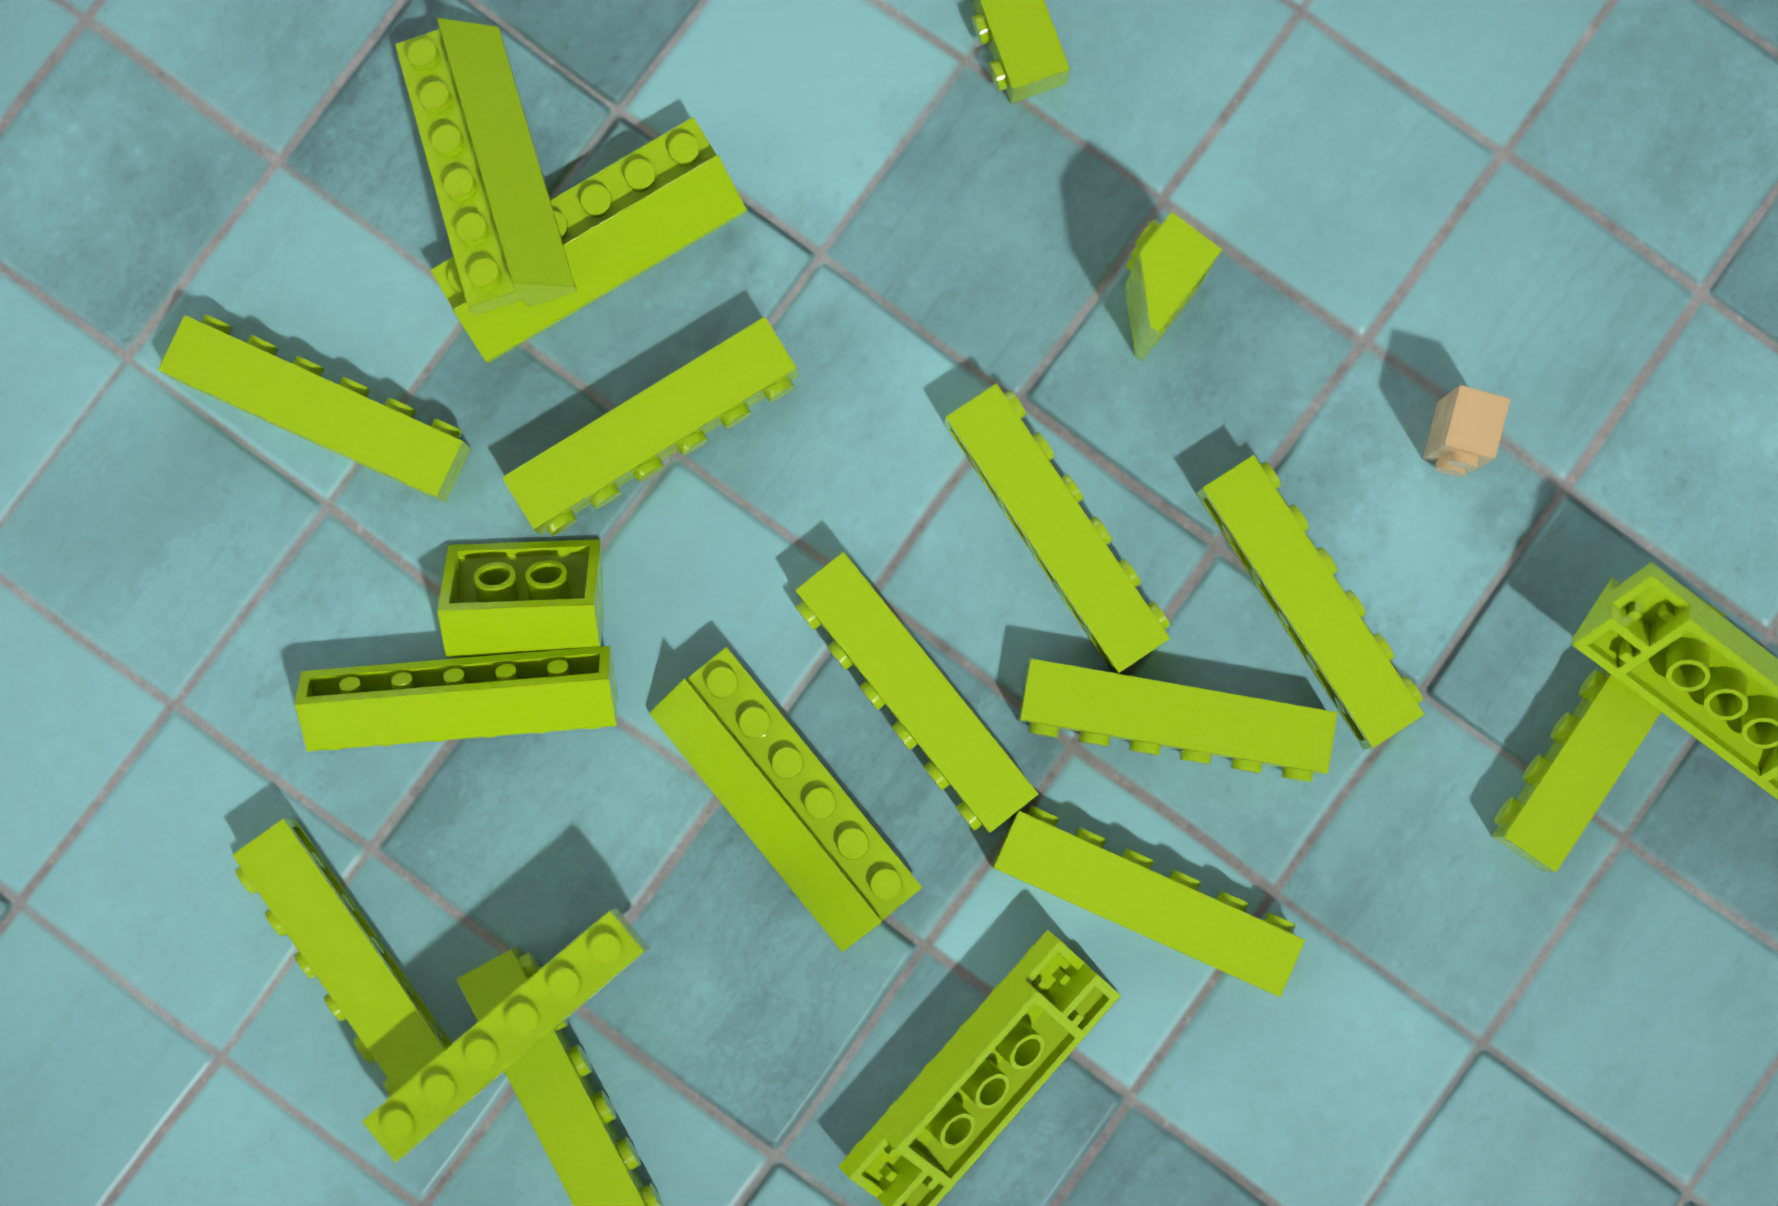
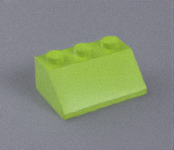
M1171 212L1162 224L1155 219L1150 222L1136 241V247L1130 254L1131 258L1125 268L1131 271L1125 284V293L1134 356L1141 361L1145 359L1202 285L1223 250L1174 212Z
M601 539L448 545L437 609L446 658L600 647L604 619Z

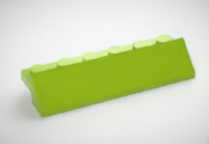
M437 18L440 29L399 42L395 46L469 310L475 316L522 299L528 307L576 292L574 278L501 30L498 26Z
M692 117L551 199L576 285V292L528 307L522 299L474 316L467 306L454 256L430 271L451 305L456 317L488 364L745 214L747 209L719 155H716L697 121Z
M1653 562L1647 564L1622 583L1612 577L1573 636L1572 645L1778 800V659Z
M727 647L690 677L684 678L649 712L659 727L842 953L882 923L885 918L922 889V886Z
M1047 930L1028 949L1025 956L1002 982L993 989L991 994L971 1017L959 1027L956 1034L933 1060L923 1068L922 1072L902 1095L889 1106L886 1113L863 1139L853 1147L852 1151L838 1167L851 1181L877 1198L883 1206H937L1121 995L1053 933Z

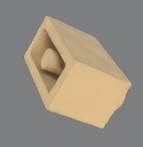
M1463 385L1456 387L1437 402L1422 460L1436 463V471L1456 477H1465L1466 472L1472 473L1494 460L1497 455L1511 398Z

